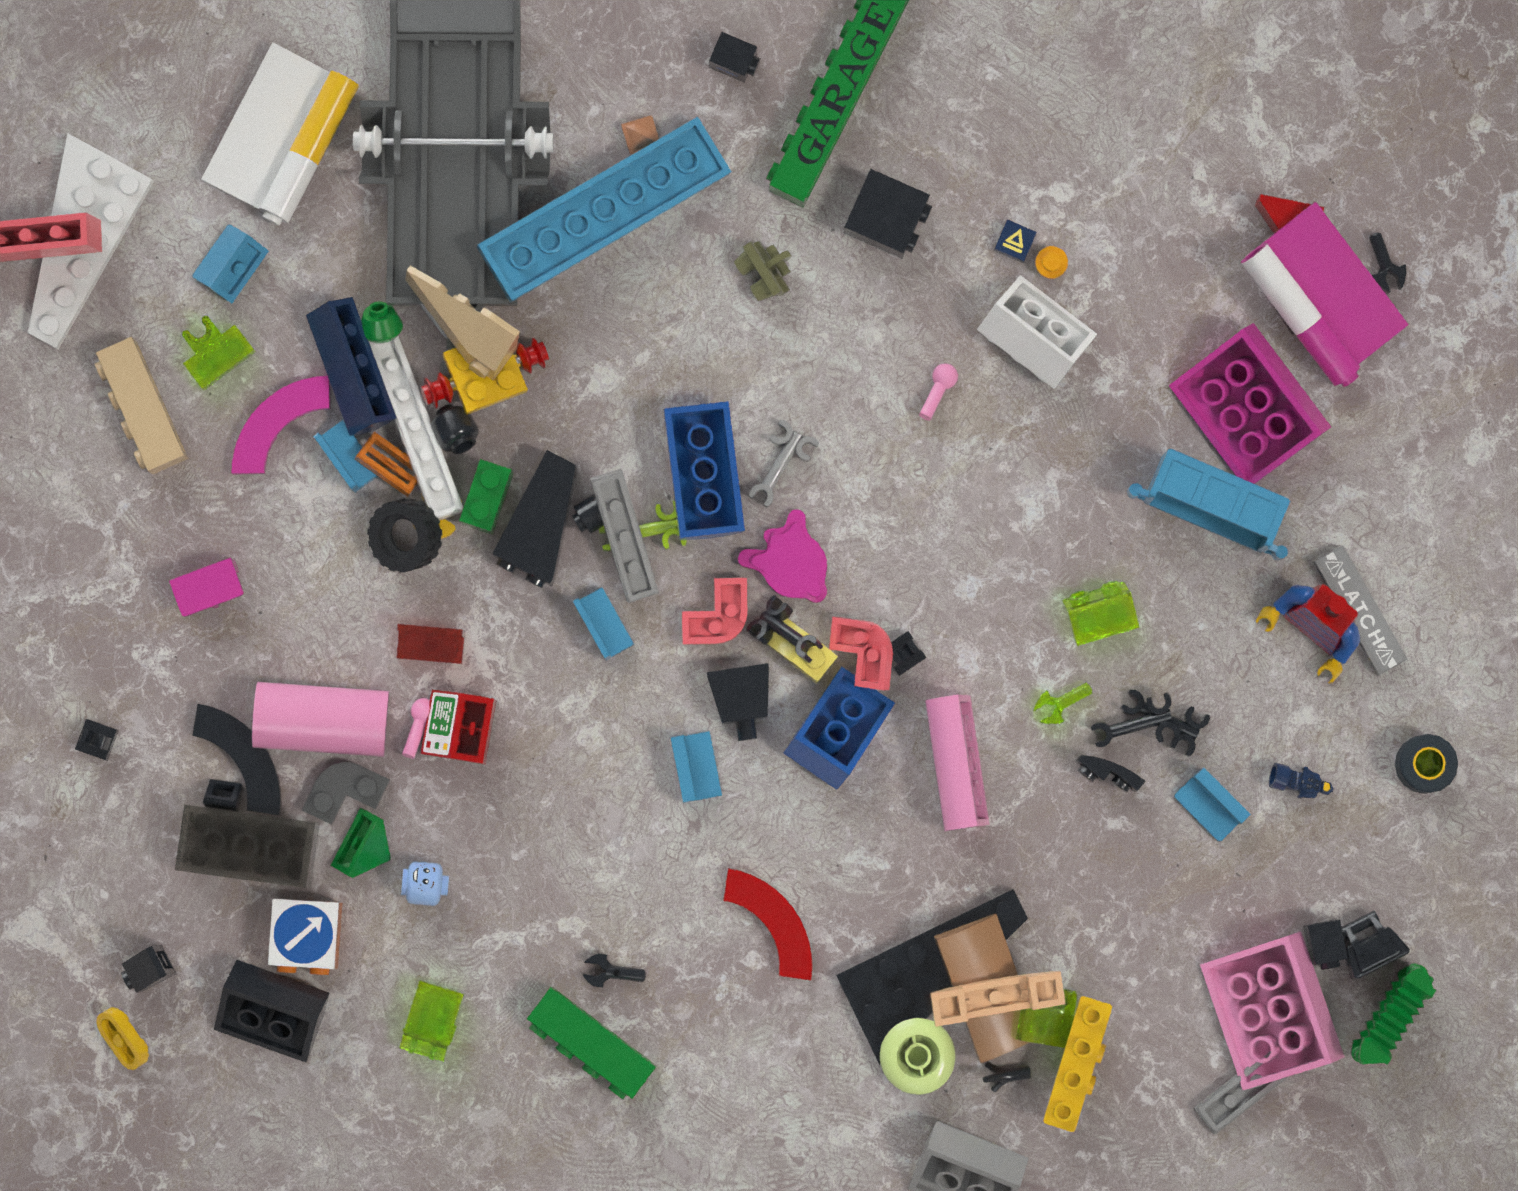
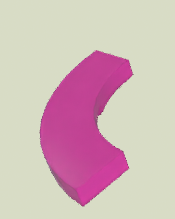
M316 376L291 383L270 395L256 408L238 437L232 459L231 474H265L270 449L282 429L291 421L305 414L330 409V381L328 376Z

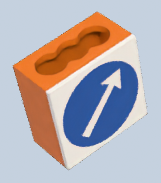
M273 899L268 965L277 966L276 972L296 973L297 967L310 968L309 974L329 975L330 969H338L343 903Z

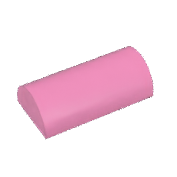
M257 682L253 710L252 747L384 757L389 691Z
M957 694L926 700L944 831L990 825L971 696Z

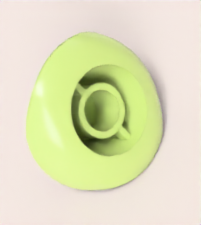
M924 1018L902 1021L887 1033L881 1044L880 1064L890 1083L903 1092L915 1095L931 1093L947 1082L954 1069L956 1056L953 1041L942 1026H935L934 1021Z

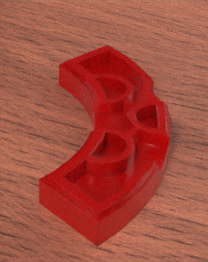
M728 868L723 901L748 909L768 928L778 950L779 976L811 981L812 953L810 942L803 923L792 905L782 894L765 881L751 874Z

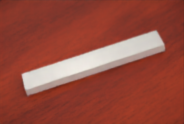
M399 336L387 343L369 342L397 417L394 422L426 506L434 510V514L439 518V521L462 513L463 505L441 447L431 428L429 415Z

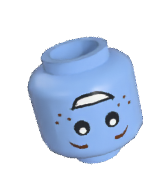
M412 862L408 869H403L401 895H406V900L410 904L436 906L440 902L441 895L447 896L449 876L443 875L442 866L438 863Z

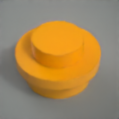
M1048 246L1038 253L1035 266L1041 276L1055 279L1065 273L1068 266V258L1062 249Z

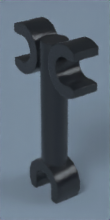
M773 595L767 601V611L762 612L759 619L750 622L746 631L764 645L772 639L774 631L796 647L795 651L801 659L810 663L812 659L807 655L808 649L812 646L822 649V643L813 635L802 636L784 623L783 620L790 617L793 609L787 603H783L776 595Z
M1129 690L1128 694L1136 698L1137 705L1135 708L1122 705L1120 709L1130 715L1140 713L1144 716L1153 714L1148 709L1143 695L1137 690ZM1192 706L1184 714L1185 722L1172 716L1173 721L1180 727L1181 734L1179 738H1172L1170 748L1175 749L1180 740L1186 741L1188 743V750L1185 756L1187 757L1191 756L1195 751V739L1200 729L1208 725L1210 721V715L1205 714L1200 723H1195L1191 718L1195 709Z
M1168 692L1163 694L1165 699L1163 707H1156L1152 697L1147 698V707L1153 714L1108 725L1105 722L1093 724L1091 726L1092 731L1103 729L1106 732V738L1096 742V747L1107 746L1112 738L1158 726L1155 736L1159 743L1164 741L1162 730L1166 727L1172 728L1175 737L1179 738L1181 734L1180 727L1173 721L1172 713L1169 709L1172 704L1171 695Z

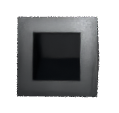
M210 779L203 799L206 809L239 813L242 784Z

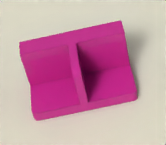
M228 558L169 580L182 616L187 617L211 607L215 609L219 607V604L243 596L244 591L237 575L239 570L235 560Z

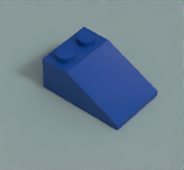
M842 666L783 752V754L836 790L851 774L895 705V702L876 689L854 686L855 675Z

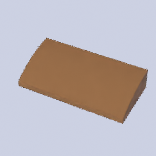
M996 913L934 936L952 987L1018 975ZM1030 1008L970 1018L965 1022L980 1063L1011 1052L1040 1037Z

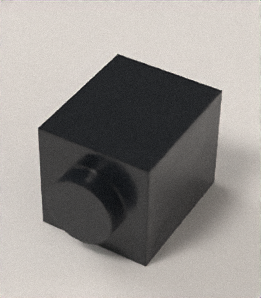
M721 32L709 59V68L745 83L748 74L751 76L755 75L761 58L756 57L757 46Z
M1335 919L1303 925L1307 948L1313 965L1320 964L1321 970L1340 967L1339 960L1348 959L1340 920Z

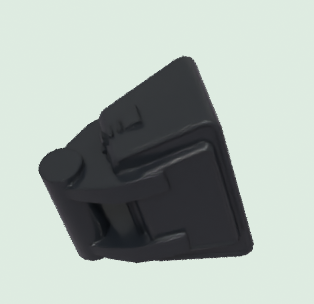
M1374 910L1342 926L1343 936L1348 944L1346 948L1348 959H1345L1352 980L1359 979L1410 952L1409 947L1401 940L1397 933L1388 926L1386 928L1382 926ZM1372 927L1374 934L1358 941L1355 934Z

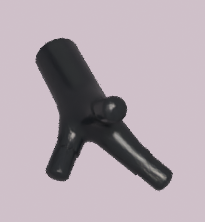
M989 1061L985 1063V1067L995 1073L983 1077L984 1083L996 1082L991 1087L993 1092H997L1006 1083L1031 1079L1029 1066L1002 1068L995 1066Z

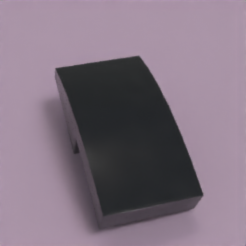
M1081 755L1075 761L1080 765L1078 771L1091 782H1094L1095 779L1102 782L1111 773L1114 775L1111 781L1126 793L1129 789L1137 792L1145 783V780L1134 772L1106 759Z

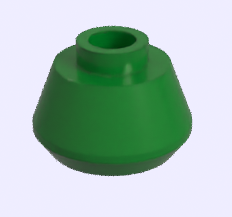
M385 302L371 303L363 311L361 318L365 337L369 342L379 344L390 342L397 338L403 330L402 319L394 307L387 305Z

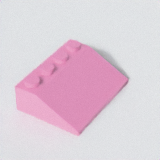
M1301 931L1200 964L1237 1075L1241 1077L1240 1084L1243 1090L1331 1064L1345 1057ZM1296 1032L1295 1036L1291 1039V1035ZM1271 1051L1270 1056L1265 1058L1264 1056ZM1256 1062L1263 1063L1247 1077L1245 1076V1068L1248 1066L1250 1068ZM1255 1074L1262 1076L1261 1078L1250 1081L1251 1077Z

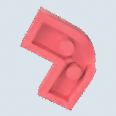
M714 578L715 611H682L683 645L722 644L734 639L742 631L748 612L747 578Z
M832 617L829 649L858 654L854 686L889 690L893 649L890 638L884 629L870 621Z

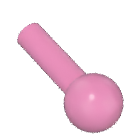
M940 364L933 371L932 379L934 385L919 413V416L925 420L930 421L945 390L952 388L957 383L958 372L950 364Z
M418 699L411 707V715L414 721L402 755L407 758H415L429 714L430 699Z

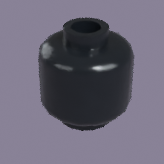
M445 405L437 410L436 417L431 422L433 433L441 449L446 452L462 454L476 444V438L479 434L478 426L471 413L466 415L463 406Z

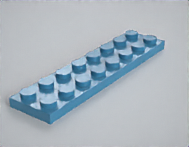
M696 117L477 245V249L511 303L728 176L731 170L699 117Z

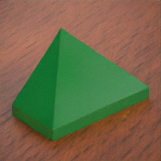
M361 807L330 865L351 878L357 877L391 860L384 820Z

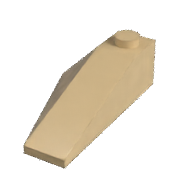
M410 265L406 271V282L465 361L470 364L469 368L481 378L487 376L494 380L516 351L520 331L486 308H483L481 312L476 311L465 296L461 294L453 295V297L448 295V290L442 283Z

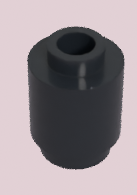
M594 494L574 506L577 513L572 515V518L581 532L588 529L590 534L604 526Z

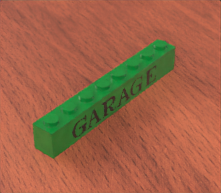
M909 0L856 1L854 9L858 10L853 21L847 19L839 35L843 39L839 49L832 48L825 62V66L829 68L824 78L817 77L810 91V94L814 96L810 106L803 105L795 121L800 124L795 135L788 134L781 148V151L785 154L780 164L774 162L767 175L766 180L770 181V192L804 208Z

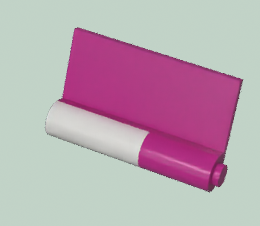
M1317 202L1312 203L1241 261L1243 267L1334 386L1341 384L1343 387H1346L1359 377L1357 373L1360 369L1359 364L1409 325Z

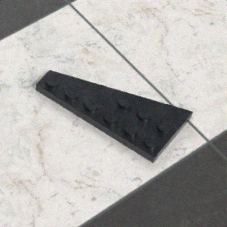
M1014 889L836 975L879 1065L880 1048L887 1033L902 1021L913 1018L927 1019L933 1013L930 993L952 987L934 936L996 913L1005 940H1007L1028 919Z

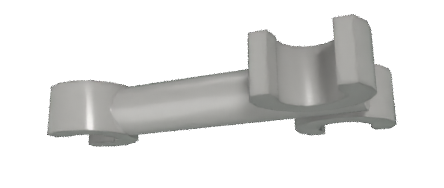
M780 420L778 425L786 430V436L783 438H777L772 434L770 436L772 443L784 446L763 482L752 487L749 493V498L751 499L759 491L767 493L768 497L764 503L766 508L772 504L774 497L772 490L794 453L797 452V456L801 460L809 462L811 457L802 451V447L805 444H812L815 447L819 445L816 438L811 436L803 437L801 434L793 431L792 426L785 420Z

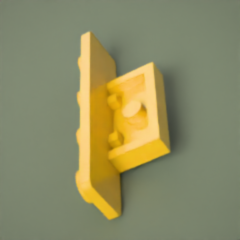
M1085 996L1080 997L1043 1118L1045 1124L1070 1132L1075 1131L1086 1094H1092L1096 1076L1092 1075L1095 1063H1101L1106 1045L1102 1044V1040L1111 1014V1004Z

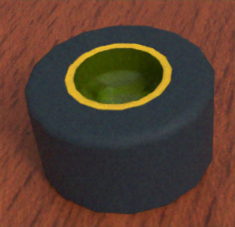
M1425 734L1412 737L1402 744L1396 755L1395 768L1397 776L1404 786L1413 792L1427 794L1441 791L1451 784L1457 774L1458 759L1456 751L1448 741L1437 735Z

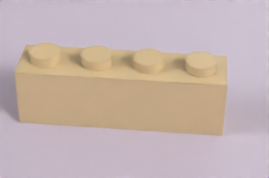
M129 337L96 352L99 362L95 363V367L102 381L108 380L112 391L108 392L109 399L115 410L121 409L125 421L121 422V426L128 440L134 439L138 450L134 452L140 468H147L148 472L156 474L189 459L137 341L133 337Z

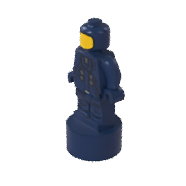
M1274 763L1271 769L1269 788L1281 791L1285 789L1298 791L1299 795L1297 798L1299 799L1303 797L1316 798L1319 792L1325 795L1333 792L1332 784L1322 781L1320 775L1311 771L1308 767H1303V772H1297L1290 769L1288 765Z

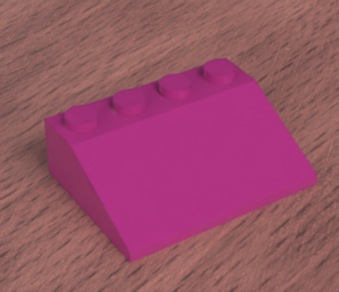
M1254 323L1240 330L1169 385L1237 477L1253 484L1257 483L1331 428L1325 417Z

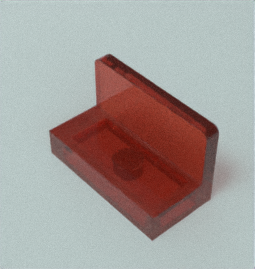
M397 624V631L399 632L397 659L463 665L466 634L464 630Z

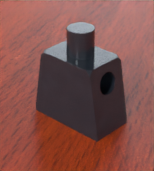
M769 664L707 672L708 682L722 724L736 723L738 741L758 739L755 720L768 718Z

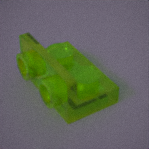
M1107 582L1099 589L1089 592L1077 591L1071 594L1069 598L1062 600L1068 614L1074 642L1077 646L1140 628L1132 594L1125 582Z

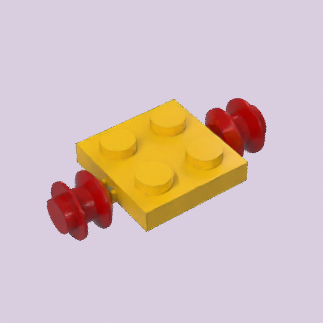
M535 338L531 339V346L528 347L518 343L516 354L511 356L496 378L491 380L487 376L481 378L472 372L469 368L470 364L465 361L456 348H453L442 354L451 378L448 380L445 375L439 372L437 381L430 382L427 378H424L425 385L420 386L426 404L432 403L435 409L438 408L439 400L445 399L450 404L453 399V392L457 391L465 413L468 415L526 393L528 388L519 367L529 374L532 373L533 365L539 364L544 369L545 361L549 360L548 352L542 341L537 343Z

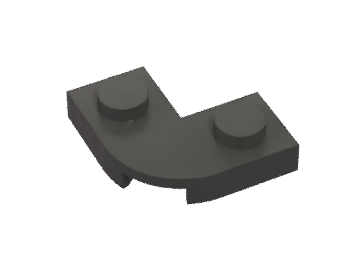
M336 763L326 768L319 775L302 811L333 825L346 796L377 809L390 779L355 763Z

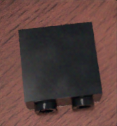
M870 168L844 226L843 234L903 259L906 251L913 252L920 235L914 233L918 223L922 222L925 224L933 206L927 204L930 194Z

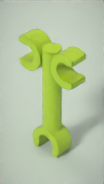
M675 500L673 501L674 511L672 514L665 515L661 510V505L656 504V515L661 521L639 525L642 538L664 533L662 543L666 550L670 549L669 538L672 535L679 536ZM604 526L599 529L600 534L606 533ZM681 540L682 546H686L687 540ZM609 544L602 545L603 551H611Z

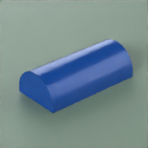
M729 401L664 408L679 539H710L744 532L745 526Z

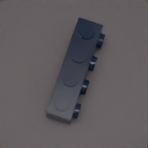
M353 297L328 301L308 313L306 318L349 436L373 432L397 419L370 343L365 337L362 321Z

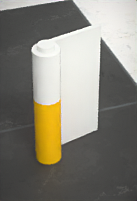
M272 42L201 180L264 212L262 217L277 226H280L281 222L289 223L351 104L359 84L338 72H329Z

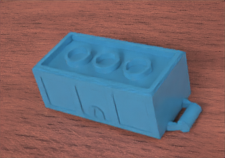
M1168 449L1161 457L1148 490L1143 489L1138 483H1133L1127 489V495L1132 499L1138 498L1147 505L1257 552L1272 555L1274 560L1279 561L1288 554V549L1285 546L1273 544L1290 503L1288 498L1174 449Z

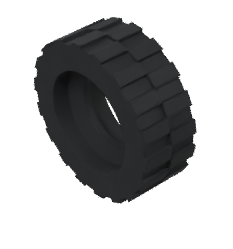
M403 498L387 502L381 508H377L374 516L370 518V526L367 529L369 547L373 551L374 558H377L383 567L389 568L388 570L405 573L423 568V566L429 565L432 562L431 560L439 554L438 550L442 546L441 536L443 535L439 525L440 521L435 516L434 510L426 506L425 502L417 501L416 498ZM400 519H406L413 523L417 531V544L410 551L399 549L393 540L392 528Z

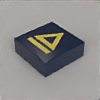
M1007 219L994 251L1024 263L1037 232Z

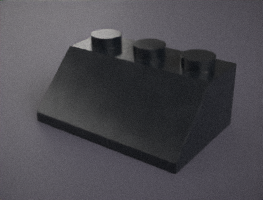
M236 960L222 989L214 1030L307 1063L325 1014L330 993L255 965Z

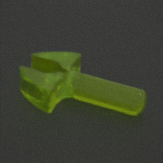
M1083 683L1058 698L1050 696L1048 690H1046L1035 703L1033 712L1040 709L1043 705H1055L1052 715L1042 719L1039 723L1049 725L1063 723L1064 719L1061 716L1063 709L1091 695L1092 688L1088 683Z

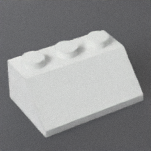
M1021 275L996 302L977 329L987 340L999 346L1013 360L1021 363L1033 372L1039 380L1047 383L1053 389L1061 382L1097 335V333Z

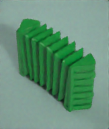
M1416 963L1409 964L1396 973L1398 981H1390L1392 990L1385 991V999L1378 1001L1379 1010L1371 1011L1372 1019L1365 1021L1367 1029L1358 1031L1360 1039L1352 1040L1351 1056L1356 1062L1362 1065L1389 1064L1392 1059L1390 1050L1397 1049L1395 1042L1403 1041L1400 1033H1408L1406 1025L1414 1023L1412 1015H1420L1417 1008H1424L1423 1000L1431 999L1437 991L1432 985L1434 978L1428 974L1424 966Z

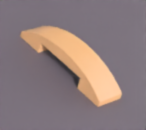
M1061 971L984 980L930 993L936 1027L966 1022L970 1018L1031 1008L1036 1010L1065 1005Z

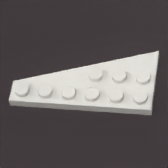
M67 133L51 216L88 213L100 219L102 252L46 257L42 259L28 333L59 350L154 183L151 178Z

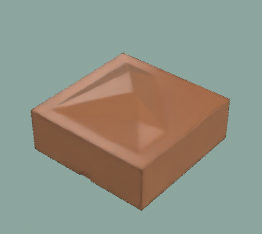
M652 115L621 124L630 156L659 139Z

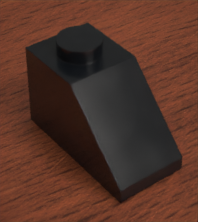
M152 945L122 963L125 970L121 972L122 978L129 990L134 988L136 993H141L177 974L162 945Z

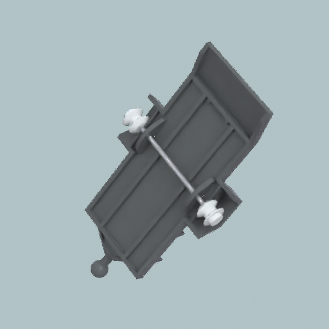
M390 0L389 101L360 100L362 125H360L359 131H354L353 149L354 151H359L360 158H362L359 184H388L386 304L421 306L446 339V351L456 347L406 282L407 269L411 265L439 281L448 290L447 294L452 297L458 294L465 296L478 312H481L485 306H518V299L510 303L478 251L477 245L520 220L519 185H548L550 178V153H553V133H550L549 102H520L521 0ZM443 360L440 364V373L449 380L451 376Z

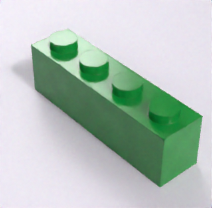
M554 987L549 988L527 1018L532 1023L529 1027L531 1031L544 1040L547 1036L551 1037L558 1043L555 1048L570 1060L575 1055L585 1063L582 1066L585 1072L596 1080L600 1075L611 1083L608 1089L623 1100L626 1096L633 1099L657 1067L648 1058Z

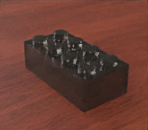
M184 804L175 870L311 888L320 823Z

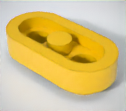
M111 1007L97 1016L96 1023L100 1034L124 1067L129 1070H135L148 1061V1046L140 1038L129 1022L128 1016L123 1011Z

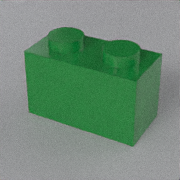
M480 459L459 520L462 525L493 535L514 475L512 469Z

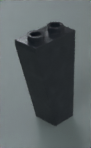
M548 450L546 451L492 553L498 559L496 565L511 573H514L517 568L527 574L525 580L540 588H543L544 584L552 587L555 582L578 469L574 463Z

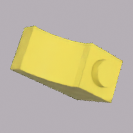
M787 618L783 621L802 636L810 635ZM776 632L773 633L772 639L767 643V645L816 684L838 658L825 645H823L822 649L812 646L807 651V655L812 661L807 663L797 655L796 647Z

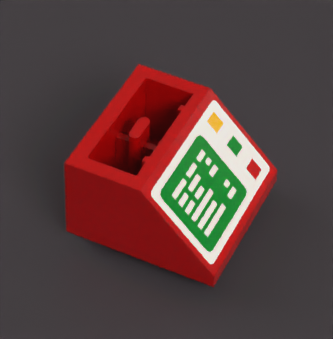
M432 689L429 714L426 719L420 754L486 765L497 700Z

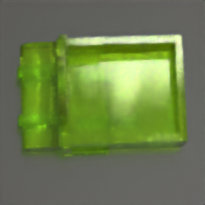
M420 980L406 1025L402 1029L404 1033L399 1049L406 1050L410 1054L416 1053L429 1057L433 1061L435 1059L444 1062L448 1046L453 1041L457 1028L456 1021L465 994Z

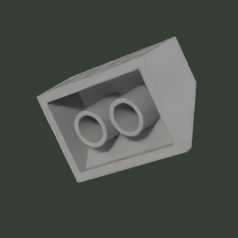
M936 1120L908 1189L912 1191H1018L1029 1158Z

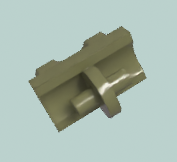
M760 241L755 243L749 242L743 246L745 251L734 261V264L743 276L748 275L755 269L760 274L762 279L750 286L752 293L758 301H763L773 296H782L790 291L782 278L791 272L785 263L792 257L788 250L779 254L774 244L765 250Z

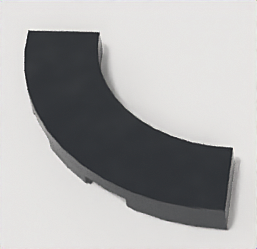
M197 704L192 736L216 744L235 761L246 785L247 811L280 816L282 804L280 780L269 751L263 748L252 747V730L236 717L222 710Z

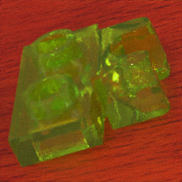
M208 315L203 316L201 319L206 328V332L202 337L196 338L188 330L182 332L183 338L196 353L185 361L183 365L204 391L256 352L236 325H233L222 334Z
M1063 989L1065 1005L1036 1010L1031 1008L1022 1009L1016 1040L1065 1048L1074 1019L1073 1015L1077 1001L1076 991Z

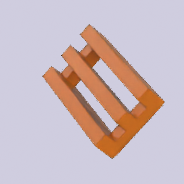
M374 431L354 460L408 497L418 484L416 477L374 449L372 445L376 444L413 471L407 454ZM366 453L369 454V455H370L371 457H373L374 459H376V460H377L378 462H380L381 464H383L385 467H387L388 469H390L392 472H394L395 474H397L399 477H401L402 479H404L405 481H407L409 484H406V483L403 482L401 479H399L398 477H396L394 474H392L391 472H389L387 469H385L384 467H382L380 464H378L377 462H375L373 459H371L370 457H368V456L366 455Z

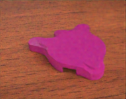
M798 509L792 510L788 514L784 527L767 529L764 532L763 537L767 543L765 550L744 549L738 556V562L742 567L761 573L767 584L777 594L783 597L807 599L812 603H819L827 595L825 585L827 559L825 552L819 543L808 534L804 512Z

